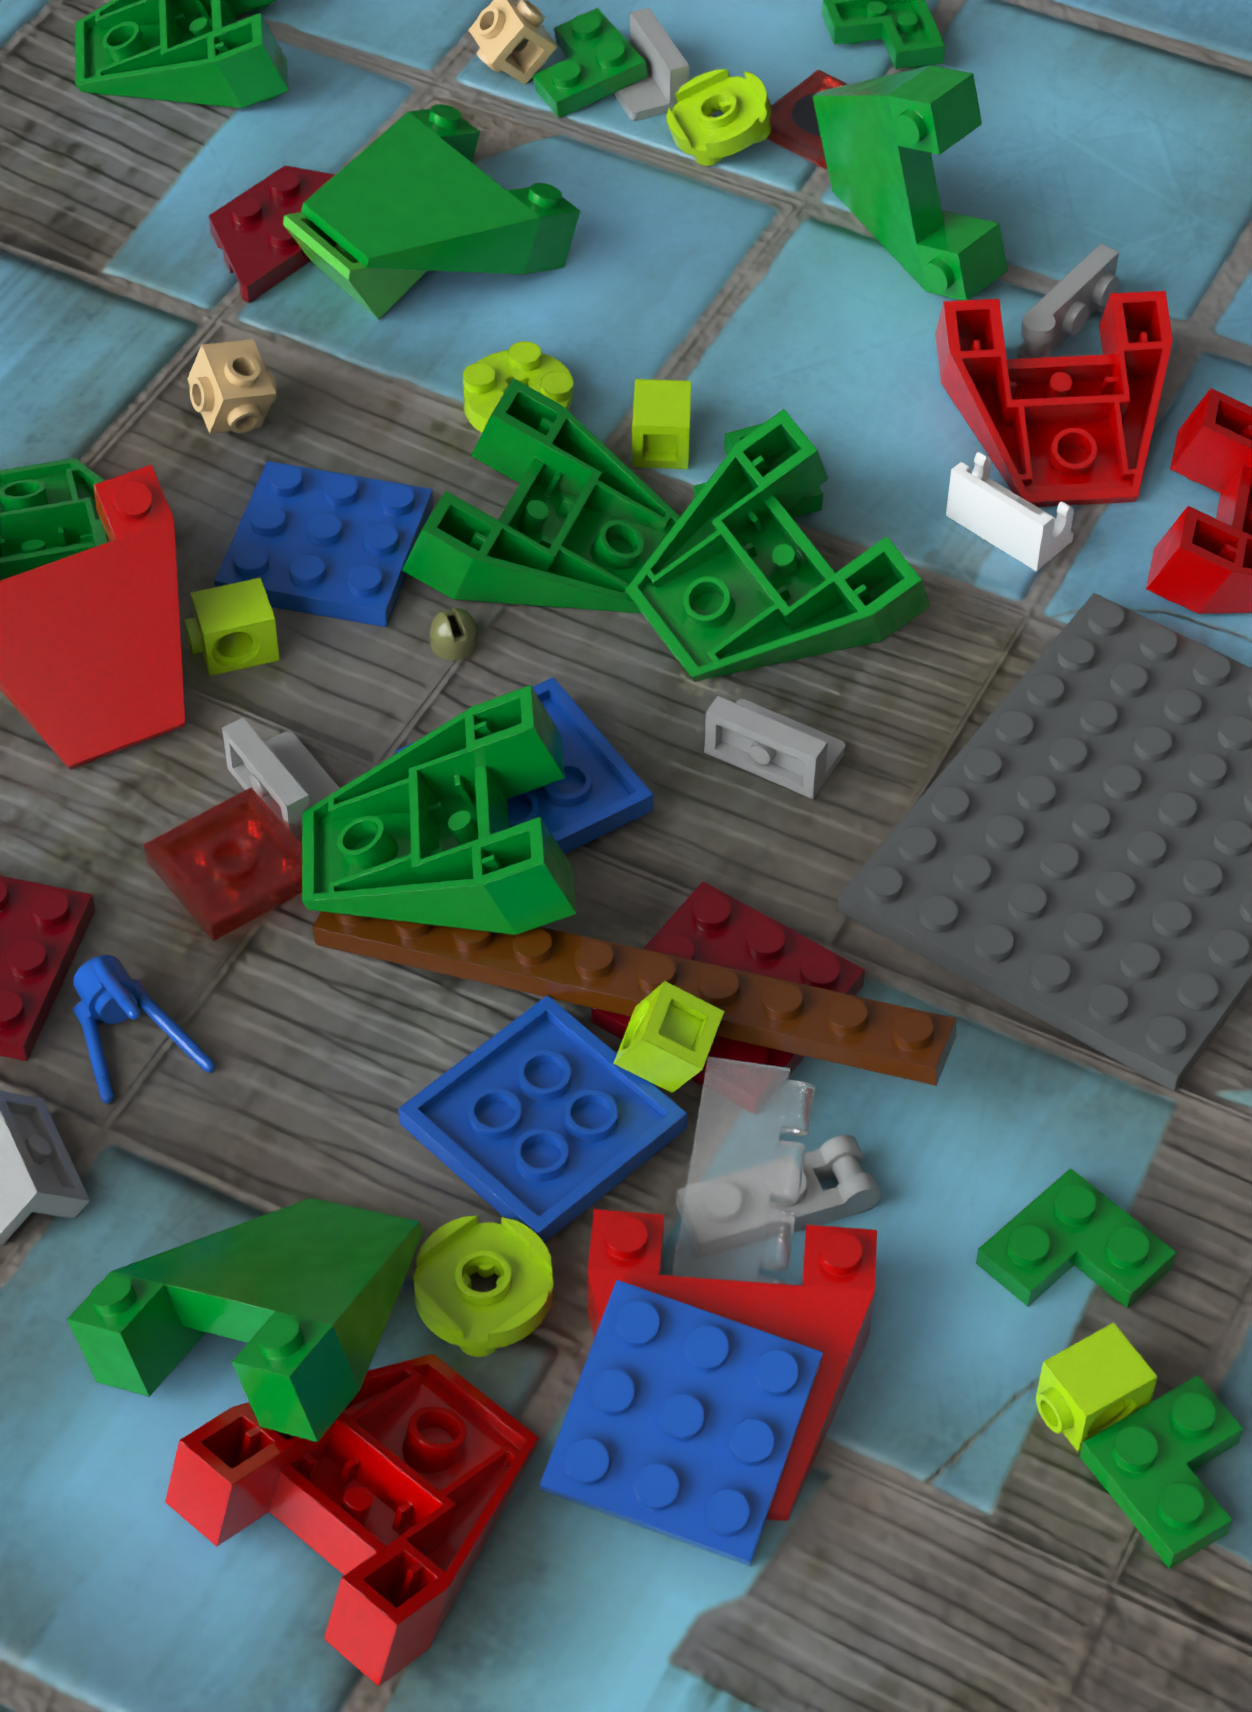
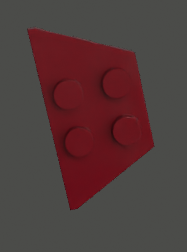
M285 165L208 215L210 232L217 247L223 250L224 261L229 272L234 273L239 282L240 294L244 301L247 303L252 302L311 262L284 227V217L287 214L300 213L303 203L335 174Z

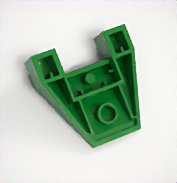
M111 0L75 23V85L80 92L234 108H244L258 102L270 101L279 94L289 91L287 59L261 13L238 22L237 16L250 10L264 9L276 0Z
M930 65L819 91L812 96L832 192L926 292L957 300H970L1008 271L1000 223L941 209L931 153L942 154L982 125L974 73Z
M436 104L430 109L408 111L309 197L303 203L301 213L366 268L525 275L564 268L581 211L562 197L559 189L546 183H534L531 187L512 190L504 189L472 163L480 131L466 121L458 109L449 105Z
M513 378L492 412L471 457L519 483L518 487L498 520L445 490L423 526L402 571L453 600L641 613L625 590L679 520L680 516L564 406Z
M785 409L778 412L734 445L625 590L693 682L881 642L930 607L922 579L887 536L835 573L786 510L827 481L828 477L818 450Z
M76 458L0 470V581L109 542L96 510L93 486L105 480Z
M529 685L472 706L302 812V902L306 908L314 911L517 935L577 914L573 867L543 819L538 817L509 828L507 799L531 790L540 789L565 778L562 735L533 687Z
M309 1198L111 1271L93 1288L88 1297L67 1318V1321L97 1383L149 1397L206 1332L246 1342V1346L234 1358L232 1364L260 1427L318 1442L362 1387L422 1237L423 1229L420 1221Z

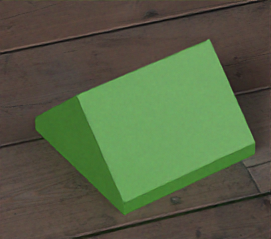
M301 212L287 214L284 217V227L312 263L378 320L427 272V270L366 268Z

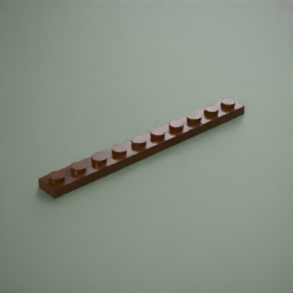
M322 911L312 927L315 943L318 946L545 997L548 995L552 999L631 1017L635 1006L666 981L724 1011L715 1036L935 1086L938 1084L956 1038V1018L545 927H537L517 935Z

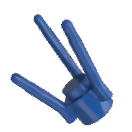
M97 956L88 960L78 969L74 975L73 985L81 1001L74 1007L73 1012L83 1027L95 1080L103 1103H111L114 1100V1094L97 1022L102 1020L107 1024H117L128 1018L136 1020L141 1015L138 1006L205 1072L211 1073L215 1070L216 1065L214 1061L148 995L140 980L130 978L120 960L115 956Z

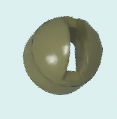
M452 608L451 611L445 612L440 611L435 615L429 630L430 647L434 654L442 659L452 661L465 659L473 654L478 645L477 626L474 618L467 611L460 608ZM452 630H459L462 636L454 638Z

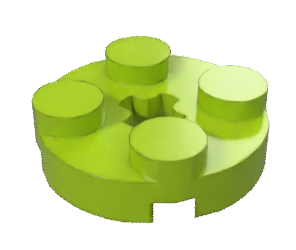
M718 69L703 73L685 83L675 94L678 101L677 104L673 107L672 112L668 107L666 114L667 124L676 146L684 153L694 156L698 164L711 166L720 162L723 157L738 153L754 143L767 139L771 133L769 120L772 109L763 82L754 74L743 71L745 78L739 76L730 77L728 69ZM720 110L724 113L718 117L712 116L713 113Z
M520 341L510 346L509 350L490 354L478 362L470 364L463 371L464 413L472 426L481 433L513 378L561 404L569 412L574 401L573 378L569 370L559 360L541 353V348L533 342Z
M478 1215L455 1219L433 1232L422 1244L416 1258L417 1268L413 1281L416 1309L419 1316L435 1335L448 1343L459 1345L461 1350L467 1355L474 1357L488 1356L499 1347H506L524 1339L542 1323L552 1308L554 1284L549 1250L532 1229L516 1220L501 1217V1224L493 1222L479 1223ZM477 1272L480 1276L487 1278L495 1273L499 1278L496 1281L495 1289L487 1292H478L471 1289V1279L469 1276Z

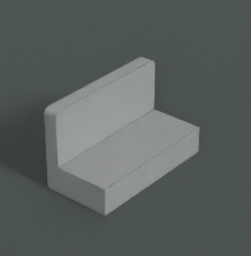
M649 8L630 12V44L646 61L648 77L613 94L628 117L633 121L667 113L668 107L672 112L673 107L678 102L675 94L689 81V64Z
M717 696L706 711L704 753L811 799L816 796L845 754L846 744L844 741L745 699H739L734 703Z
M244 717L222 727L228 770L291 847L302 842V812L340 788L293 732L285 731L264 742Z
M0 1091V1245H3L32 1212L75 1219L90 1202V1199L44 1100Z

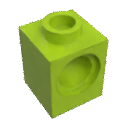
M635 379L632 419V468L688 469L691 381Z
M261 577L190 593L194 617L184 619L185 633L191 654H203L209 676L280 661L275 617Z
M664 981L635 1006L613 1064L673 1093L703 1070L724 1011Z
M1113 1322L1043 1361L1036 1393L1037 1408L1046 1425L1055 1433L1059 1434L1062 1432L1079 1453L1084 1441L1151 1403L1157 1375Z

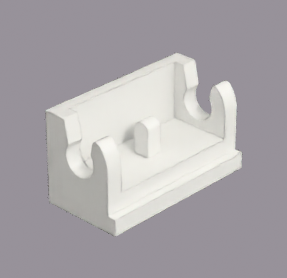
M981 452L976 453L972 474L970 466L963 462H960L951 469L946 516L1028 567L1038 571L1072 542L1074 533L1071 532L1074 511L1071 506L1061 501L1056 511L1057 518H1054L990 479L991 460Z

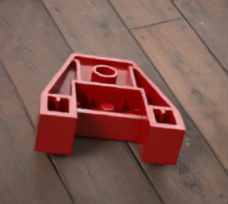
M1166 291L1110 293L1099 323L1103 355L1007 359L999 299L943 302L935 332L941 384L1013 493L1036 507L1058 506L1061 501L1067 505L1137 501L1173 342Z
M1210 388L1177 432L1170 470L1220 493L1216 518L1190 506L1186 507L1154 548L1146 590L1197 614L1252 613V407Z
M152 464L93 485L96 510L109 542L0 581V690L69 770L185 727L174 517Z
M594 1209L587 1269L588 1318L594 1338L615 1282L619 1280L823 1352L822 1361L766 1519L788 1521L870 1334L875 1294L877 1230L806 1225L801 1285L662 1275L664 1214Z
M429 1354L369 1370L360 1391L318 1442L260 1427L249 1402L229 1408L179 1440L165 1503L216 1547L268 1512L295 1533L344 1575L339 1583L324 1640L377 1686H381L430 1649L533 1454L539 1437L436 1355Z

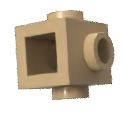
M493 0L479 14L477 20L469 28V32L480 47L477 51L479 58L495 72L500 73L503 71L524 85L527 84L557 48V45L542 25V22L545 20L544 14L529 0H520L519 3L515 0Z
M254 339L201 344L187 378L190 385L192 405L197 412H201L209 434L228 431L245 433L255 428H261L271 404L276 399L277 388L275 378L271 371L266 370Z

